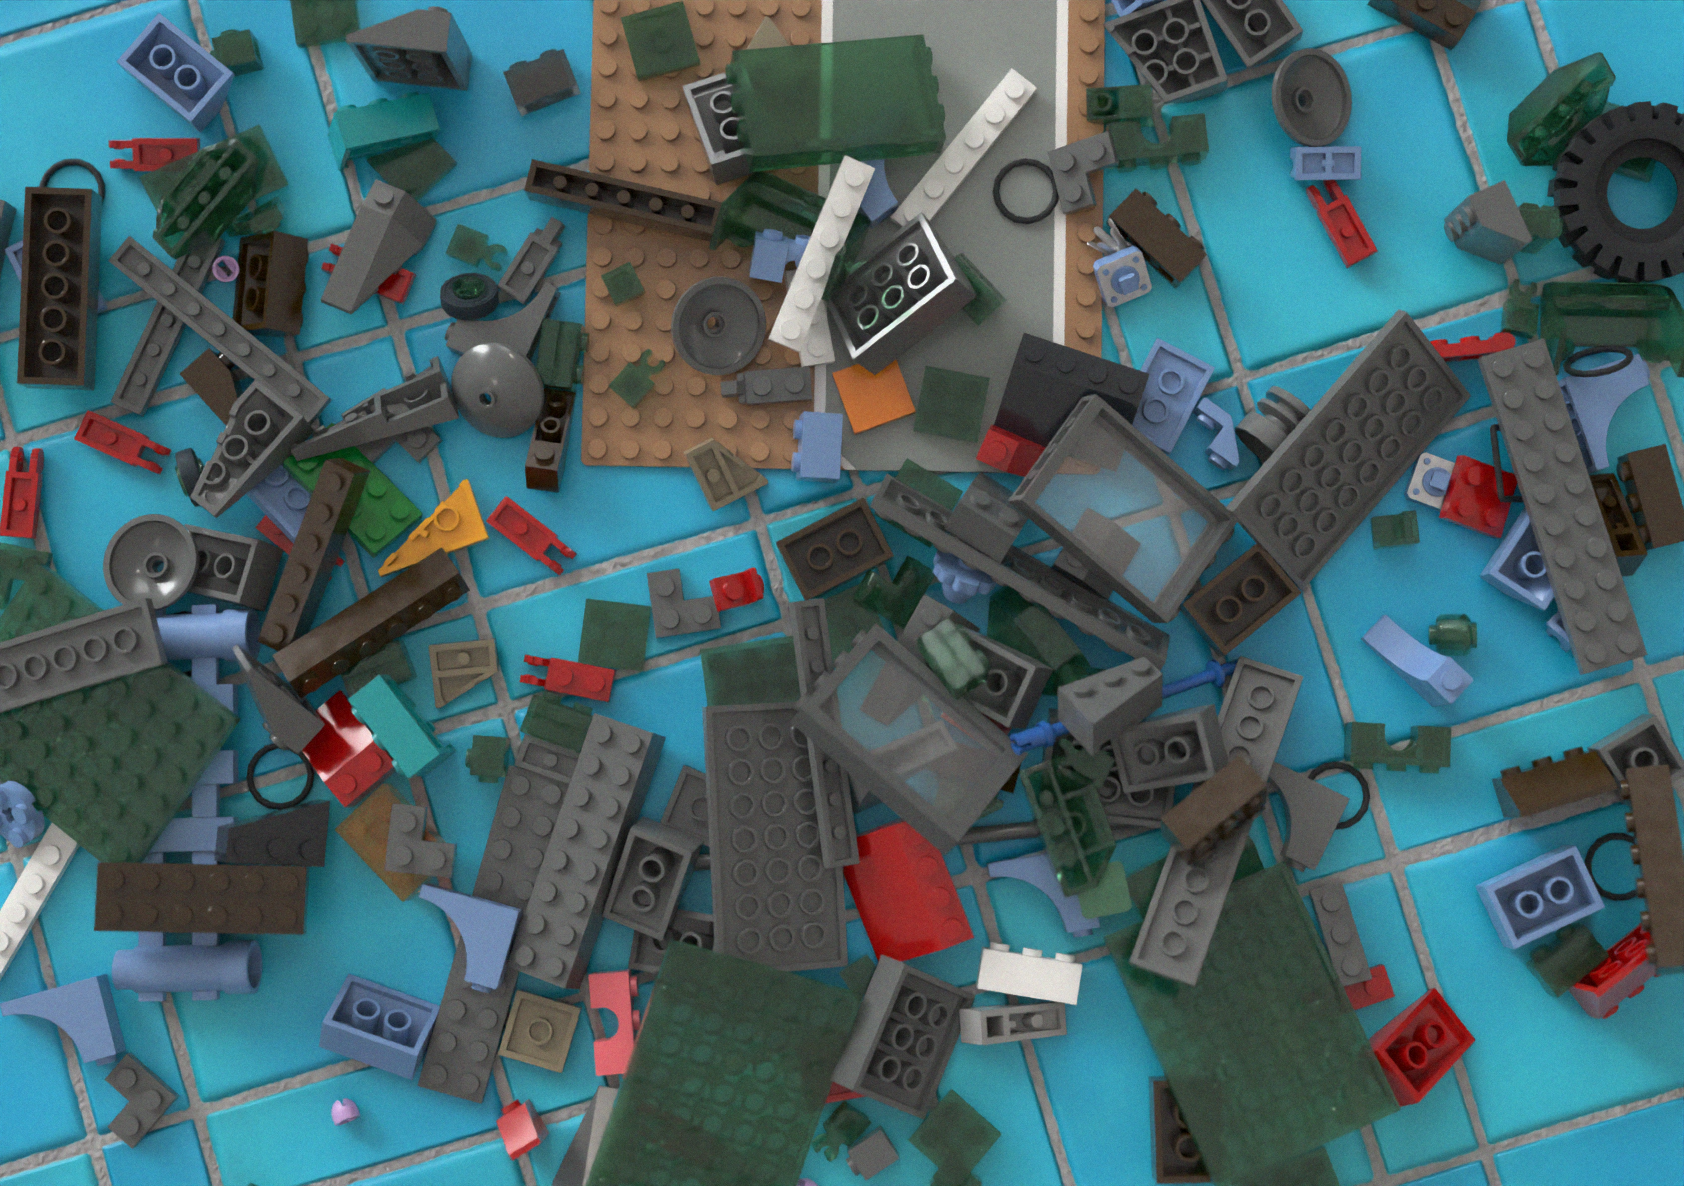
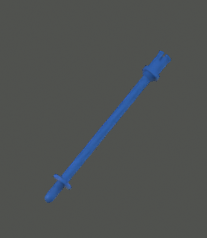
M1215 659L1208 660L1205 671L1163 685L1162 700L1210 682L1215 688L1223 687L1225 677L1233 675L1238 659L1222 665ZM1046 721L1036 723L1034 728L1010 735V741H1016L1011 743V747L1016 755H1021L1024 752L1041 746L1044 748L1054 745L1056 737L1070 732L1061 722L1051 725Z

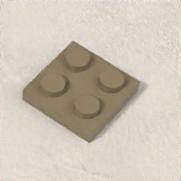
M518 989L498 1055L562 1073L582 1007Z

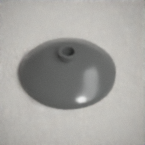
M1314 48L1298 50L1288 55L1279 65L1272 84V104L1275 116L1283 131L1298 144L1307 147H1319L1335 141L1346 128L1352 107L1350 85L1340 64L1328 53Z
M722 276L703 279L688 288L677 302L671 320L672 340L680 357L692 368L709 375H726L746 366L761 348L766 332L764 308L756 293L746 284L736 279ZM714 317L715 325L712 328H708V320Z
M487 342L469 349L456 363L452 374V394L459 412L475 429L492 437L510 438L524 433L537 421L544 404L543 383L534 364L522 352L503 343ZM485 393L490 395L491 401L486 398Z
M148 514L134 518L124 524L113 535L107 546L103 561L106 585L111 594L123 605L144 598H152L155 611L165 609L179 601L193 584L199 563L198 548L190 531L182 523L171 517L160 514ZM164 563L163 570L158 572V566Z

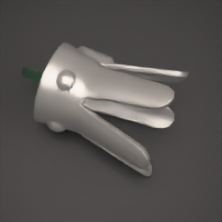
M1111 219L1108 220L1111 227V236L1096 226L1093 231L1102 242L1097 244L1091 241L1087 242L1088 245L1102 252L1105 257L1132 246L1131 243L1123 239Z

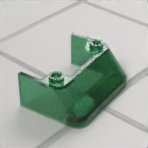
M755 172L722 202L709 249L715 251L726 239L731 240L736 246L748 247L754 244L755 233H763L764 229L778 230L783 233L784 237L795 240L796 235L811 237L826 198L773 174ZM858 212L843 247L835 255L821 298L824 301H828L845 282L867 236L870 221Z
M1553 281L1543 285L1540 298V339L1544 338L1556 375L1559 374L1561 361L1573 356L1575 346L1598 347L1614 345L1636 347L1639 354L1651 363L1669 361L1676 376L1684 377V309L1671 288L1656 283Z

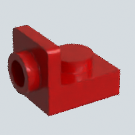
M755 567L709 581L717 612L751 605L764 598V582L762 577L757 574Z

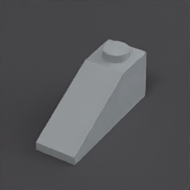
M1062 1002L991 1005L959 1009L961 1043L988 1045L1067 1035L1065 1003Z

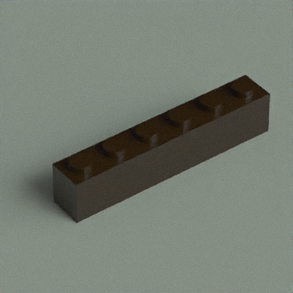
M534 159L531 161L524 189L528 199L531 201L714 243L719 241L725 217L724 203Z
M343 458L325 460L257 642L280 651L310 631L368 479L369 470Z
M440 548L272 656L288 682L302 699L337 675L344 673L348 668L365 657L374 654L390 641L402 636L418 623L430 618L446 605L458 600L470 589L443 548Z
M1669 765L1626 769L1625 780H1620L1619 784L1622 801L1628 800L1630 812L1625 813L1627 833L1633 832L1635 845H1630L1631 862L1633 866H1639L1640 878H1635L1636 894L1638 899L1644 898L1646 911H1640L1641 926L1643 932H1649L1651 941L1650 945L1645 946L1648 966H1655L1656 976L1684 974V853Z

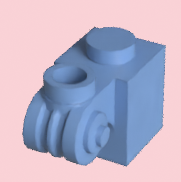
M764 229L763 233L756 232L749 265V277L782 283L785 265L790 261H795V265L798 268L810 236L796 235L795 240L784 237L783 233L778 230Z

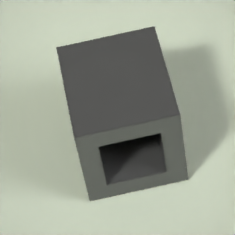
M880 1125L848 1147L847 1152L850 1157L846 1161L856 1176L862 1174L867 1181L900 1157L897 1149Z

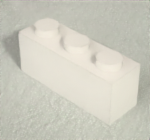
M990 942V948L982 947L976 981L977 989L1077 1005L1083 965L1075 962L1076 956L1056 953L1055 958L1043 957L1042 950L1023 947L1022 953L1009 951L1010 945Z

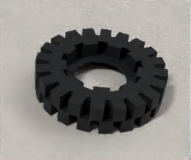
M1651 101L1634 102L1629 106L1624 107L1622 105L1586 123L1584 128L1575 132L1564 144L1567 147L1566 150L1558 154L1552 168V170L1556 171V176L1554 179L1549 180L1547 197H1554V206L1548 208L1551 224L1559 223L1561 232L1557 233L1556 236L1563 248L1571 246L1575 251L1572 258L1582 267L1591 266L1595 268L1593 274L1607 280L1617 278L1619 283L1636 284L1640 282H1653L1684 272V113H1678V106L1662 102L1653 106ZM1639 157L1651 158L1665 165L1674 176L1677 185V201L1670 216L1661 224L1647 229L1633 228L1622 223L1613 214L1607 198L1608 183L1614 171L1622 163Z

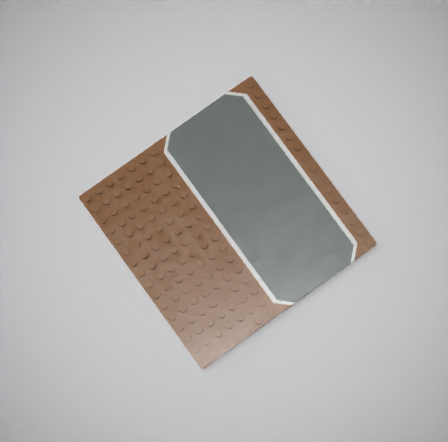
M593 0L589 172L724 203L725 217L719 241L714 243L588 214L582 463L586 466L690 468L683 452L710 438H714L753 469H791L793 452H798V440L793 439L794 420H799V416L804 411L843 414L840 470L1007 473L976 460V457L989 427L995 423L1023 334L1027 333L1102 358V296L1093 264L1096 260L1103 257V253L1088 245L1087 242L1091 241L1095 244L1102 242L1096 236L1093 229L1096 226L1103 229V170L1089 174L1097 203L1096 206L1065 215L1062 212L1058 198V203L1050 215L1040 222L1031 224L1016 223L1003 216L995 205L993 196L994 181L1003 167L1012 161L1024 158L1038 160L1052 170L1048 151L1104 132L1105 27L1103 23H1105V0ZM767 16L772 20L808 71V76L793 103L750 81L774 144L777 166L715 185L682 86L736 69L762 21ZM1011 69H1014L1037 87L1036 93L930 222L966 274L977 297L896 359L915 408V414L854 435L832 373L859 363L853 360L824 296L823 300L835 362L810 367L812 401L747 406V404H739V397L722 398L720 382L735 381L739 373L801 367L799 352L768 340L786 297L787 289L784 273L782 283L749 277V265L755 233H763L764 229H773L782 232L783 236L788 237V239L795 240L796 235L811 237L843 157L846 155L859 161L850 150L851 136L858 128L863 125L868 127L878 120L877 115L889 105L895 107L901 102L909 111V121L901 127L892 139L884 163L886 180L892 194L898 201L899 208ZM1023 165L1015 167L1006 173L1001 181L999 193L1003 205L1009 212L1016 216L1028 218L1039 215L1046 210L1052 200L1053 188L1051 180L1044 171L1035 166ZM857 212L826 288L901 229L891 221L893 214L872 229L861 214ZM795 261L788 262L785 265L784 272L797 269ZM710 277H729L746 284L760 299L766 316L765 337L758 353L746 366L726 375H709L689 366L678 354L671 335L672 315L680 297L692 285ZM714 317L708 320V328H712L715 325ZM1067 457L1056 474L1095 475L1100 471V467Z

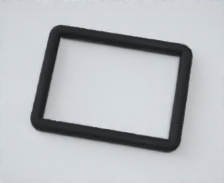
M1493 424L1490 427L1498 499L1501 502H1524L1522 496L1504 495L1497 431L1501 430L1499 424Z

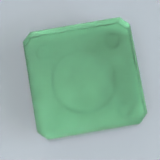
M1116 861L1075 871L1074 879L1082 916L1086 919L1126 912L1133 906L1124 864Z

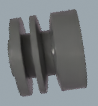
M1277 386L1270 387L1265 393L1267 399L1262 398L1257 402L1258 409L1262 415L1251 411L1234 428L1235 433L1243 444L1263 462L1268 460L1310 411V408L1300 399Z

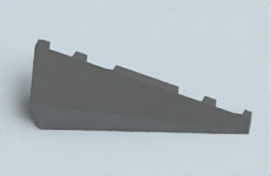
M436 356L429 360L431 366L419 374L415 375L411 371L404 375V383L388 390L383 388L341 414L343 420L329 429L322 425L315 430L316 437L300 444L296 442L291 444V452L295 459L299 461L458 419L457 404L439 357Z

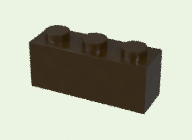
M1135 188L1109 215L1106 224L1110 227L1108 220L1111 219L1123 239L1131 243V245L1138 247L1143 253L1144 260L1177 289L1203 262L1207 256L1203 251L1205 248L1194 236L1188 237L1180 230V223L1168 213L1164 215L1156 207L1157 202L1150 194L1145 191L1141 193Z
M1666 444L1630 452L1618 457L1616 465L1619 480L1625 484L1627 491L1625 500L1631 514H1633L1646 551L1683 542L1684 508Z

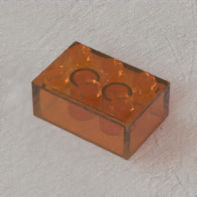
M383 783L334 830L395 895L404 902L412 899L421 890L422 884L428 883L435 876L384 871L392 804H411L391 783ZM426 821L424 840L446 843Z

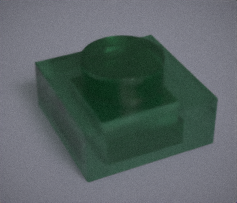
M631 262L601 275L616 307L645 293Z

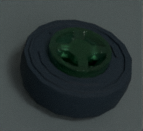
M463 273L453 276L445 281L441 287V306L446 314L456 319L476 320L486 317L494 312L499 304L498 286L492 278L484 274Z
M192 448L178 451L175 453L177 462L175 470L185 496H189L195 507L200 506L191 498V494L204 469V463L201 458H197Z

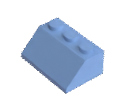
M160 13L156 15L116 61L132 78L200 133L222 109L235 75Z
M1524 507L1479 577L1504 594L1545 611L1552 601L1554 593L1526 507Z
M348 974L322 1022L319 1047L413 1080L426 1053L440 1006Z

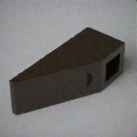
M544 388L543 409L535 423L525 463L527 489L559 493L566 464L576 392Z

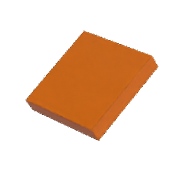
M894 360L876 375L860 364L832 373L854 435L916 413L897 360Z

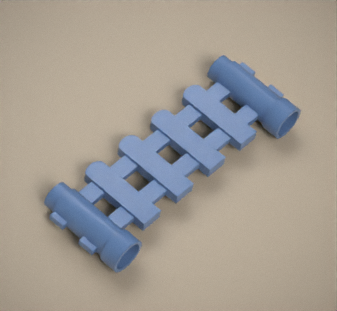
M217 604L192 605V614H166L165 608L155 611L166 658L167 660H192V685L166 686V664L140 671L139 687H127L120 693L118 699L120 715L125 720L139 721V753L124 754L118 765V775L121 783L125 786H139V819L123 821L118 831V842L124 852L139 853V863L166 864V852L192 851V864L220 865V861L214 860L217 827L239 821V817H220V784H238V751H219V718H238V685L219 684V659H225L227 662L237 661L232 650L236 644L257 659L261 643L257 642L261 632L259 617L253 608L226 609L223 613H219V605ZM192 719V751L166 752V720ZM192 785V818L166 819V786ZM138 932V946L134 949L118 950L114 955L112 963V979L117 990H133L138 993V1002L166 1001V992H192V1000H219L220 991H224L226 994H255L259 989L262 978V953L258 941L229 940L225 944H220V933H192V945H166V932Z

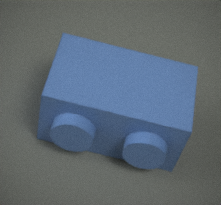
M804 411L799 416V420H794L793 439L798 440V452H793L791 470L792 472H797L796 481L836 483L840 480L843 414Z

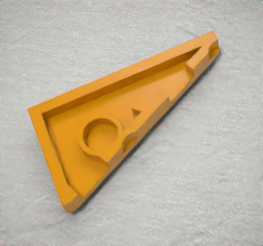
M468 479L463 480L445 502L442 501L435 508V512L408 536L409 539L384 561V564L378 570L380 577L410 568L440 548H443L446 554L490 539Z

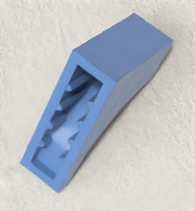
M1640 354L1633 355L1634 358L1631 363L1622 370L1608 375L1584 378L1571 375L1558 381L1588 474L1609 467L1606 438L1609 424L1617 408L1632 393L1650 385L1648 380L1650 378V371L1646 362L1641 360ZM1624 359L1617 360L1589 370L1608 368L1622 362Z
M1386 614L1361 638L1365 644L1432 707L1452 704L1474 681L1450 656H1443L1427 648L1401 629Z
M1080 847L986 863L989 877L1000 876L1021 879L1031 883L1045 893L1056 907L1062 920L1064 931L1067 933L1073 932V937L1092 935V928L1100 927L1098 917L1088 919L1083 916L1075 873L1078 869L1090 867L1087 848Z
M431 883L422 884L419 897L434 903L445 911L455 922L463 937L467 954V968L464 981L473 983L472 989L485 993H491L492 988L497 990L502 987L523 909Z
M107 974L0 1003L3 1016L15 1014L34 1015L47 1019L62 1028L78 1047L84 1063L95 1060L97 1066L117 1061L115 1054L126 1051Z

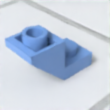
M1204 397L1193 411L1198 416L1196 420L1209 430L1215 428L1219 431L1205 450V453L1210 456L1208 460L1214 466L1221 470L1227 468L1231 471L1239 463L1232 416Z

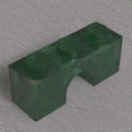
M1205 113L1172 116L1168 125L1169 139L1159 144L1152 143L1143 136L1140 120L1108 123L1105 132L1109 131L1112 133L1119 161L1118 165L1109 167V169H1117L1118 172L1125 173L1135 171L1137 166L1149 165L1150 169H1162L1168 167L1169 163L1181 162L1182 166L1200 164L1201 160H1204L1209 152Z
M1366 722L1345 723L1344 762H1353V769L1373 770L1374 764H1386V771L1406 772L1407 766H1419V773L1439 774L1440 768L1450 767L1451 727L1411 726L1408 745L1404 749L1397 751L1386 742L1385 724Z

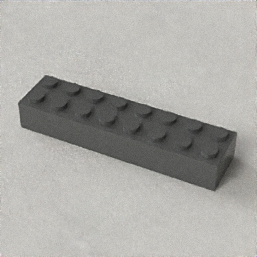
M594 713L507 967L564 989H580L604 920L602 914L630 829L638 821L666 737Z

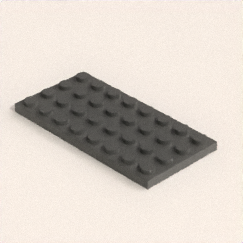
M1398 309L1225 509L1256 544L1272 556L1297 588L1303 590L1471 395L1406 311Z
M797 702L702 707L716 977L719 978L848 966L843 866L824 868L807 737L790 723L798 712L793 708Z

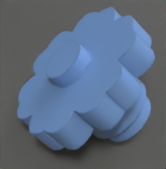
M939 550L936 552L933 560L935 565L933 573L942 583L943 595L949 601L962 604L967 599L976 595L977 592L987 595L995 588L996 582L991 579L989 574L980 569L974 570L967 567L961 558L952 553H943Z

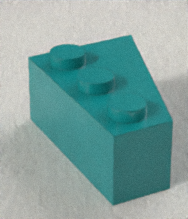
M409 92L400 96V99L388 101L386 98H379L371 101L366 106L345 105L340 107L333 114L328 138L340 171L349 168L347 162L366 156L369 162L378 159L376 152L394 148L396 152H400L434 141L437 138L440 127L429 93Z
M389 674L378 675L348 699L353 705L351 709L353 715L362 724L366 723L373 731L371 735L373 741L380 749H386L394 759L391 761L393 767L403 777L407 776L410 779L426 776L456 752L451 744L444 747L433 734L436 727L430 721L427 723L423 721L414 709L416 707L414 702Z

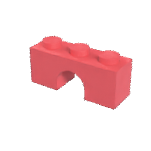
M631 969L592 972L588 975L591 1008L610 1009L616 1014L619 1021V1028L614 1036L596 1039L593 1042L596 1076L636 1073L639 1069V1064L644 1063L643 1044H637L636 1030H641L640 1010H634L633 998L639 996L637 976L632 977Z

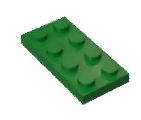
M331 423L326 427V429H329L330 427L334 426V424ZM356 446L299 461L292 454L283 461V467L311 496L325 460L343 458L370 471L347 532L373 558L422 518L423 513Z

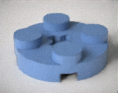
M7 781L4 784L0 783V835L10 841L13 846L20 848L42 834L45 824L42 810L36 813L32 805L36 799L27 788L15 781Z

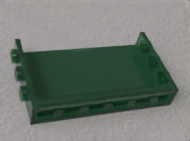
M924 34L732 51L730 64L725 66L727 84L733 85L734 93H731V107L733 113H738L739 122L736 125L737 138L739 143L744 142L749 172L839 164L845 155L860 162L940 154L946 140L943 125L945 122V109L943 104L938 102V78L936 75H932V51L930 47H926Z

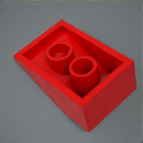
M339 690L316 710L325 725L302 751L326 786L345 808L354 807L396 772L391 763L394 760L386 749L382 750L376 745L371 737L373 731L366 723L362 724L357 720L351 711L353 705L343 691Z
M1432 988L1377 1031L1354 1056L1392 1105L1397 1108L1419 1103L1473 1044L1475 1038L1436 988Z

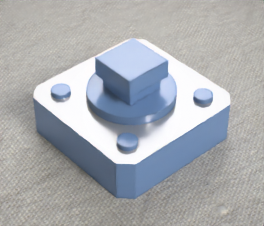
M1132 245L1096 260L1093 264L1102 300L1111 308L1149 293L1152 288L1143 253L1136 246Z
M1426 452L1419 455L1404 492L1406 500L1441 512L1455 463Z

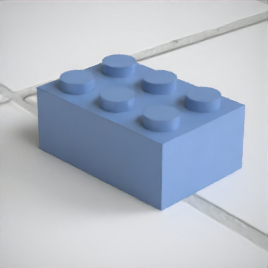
M1573 845L1560 846L1475 886L1503 946L1516 949L1605 907L1577 847Z

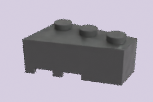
M1144 656L1059 687L1058 720L1092 756H1095L1100 752L1102 744L1109 739L1115 741L1121 736V730L1130 724L1137 725L1162 706L1163 674Z

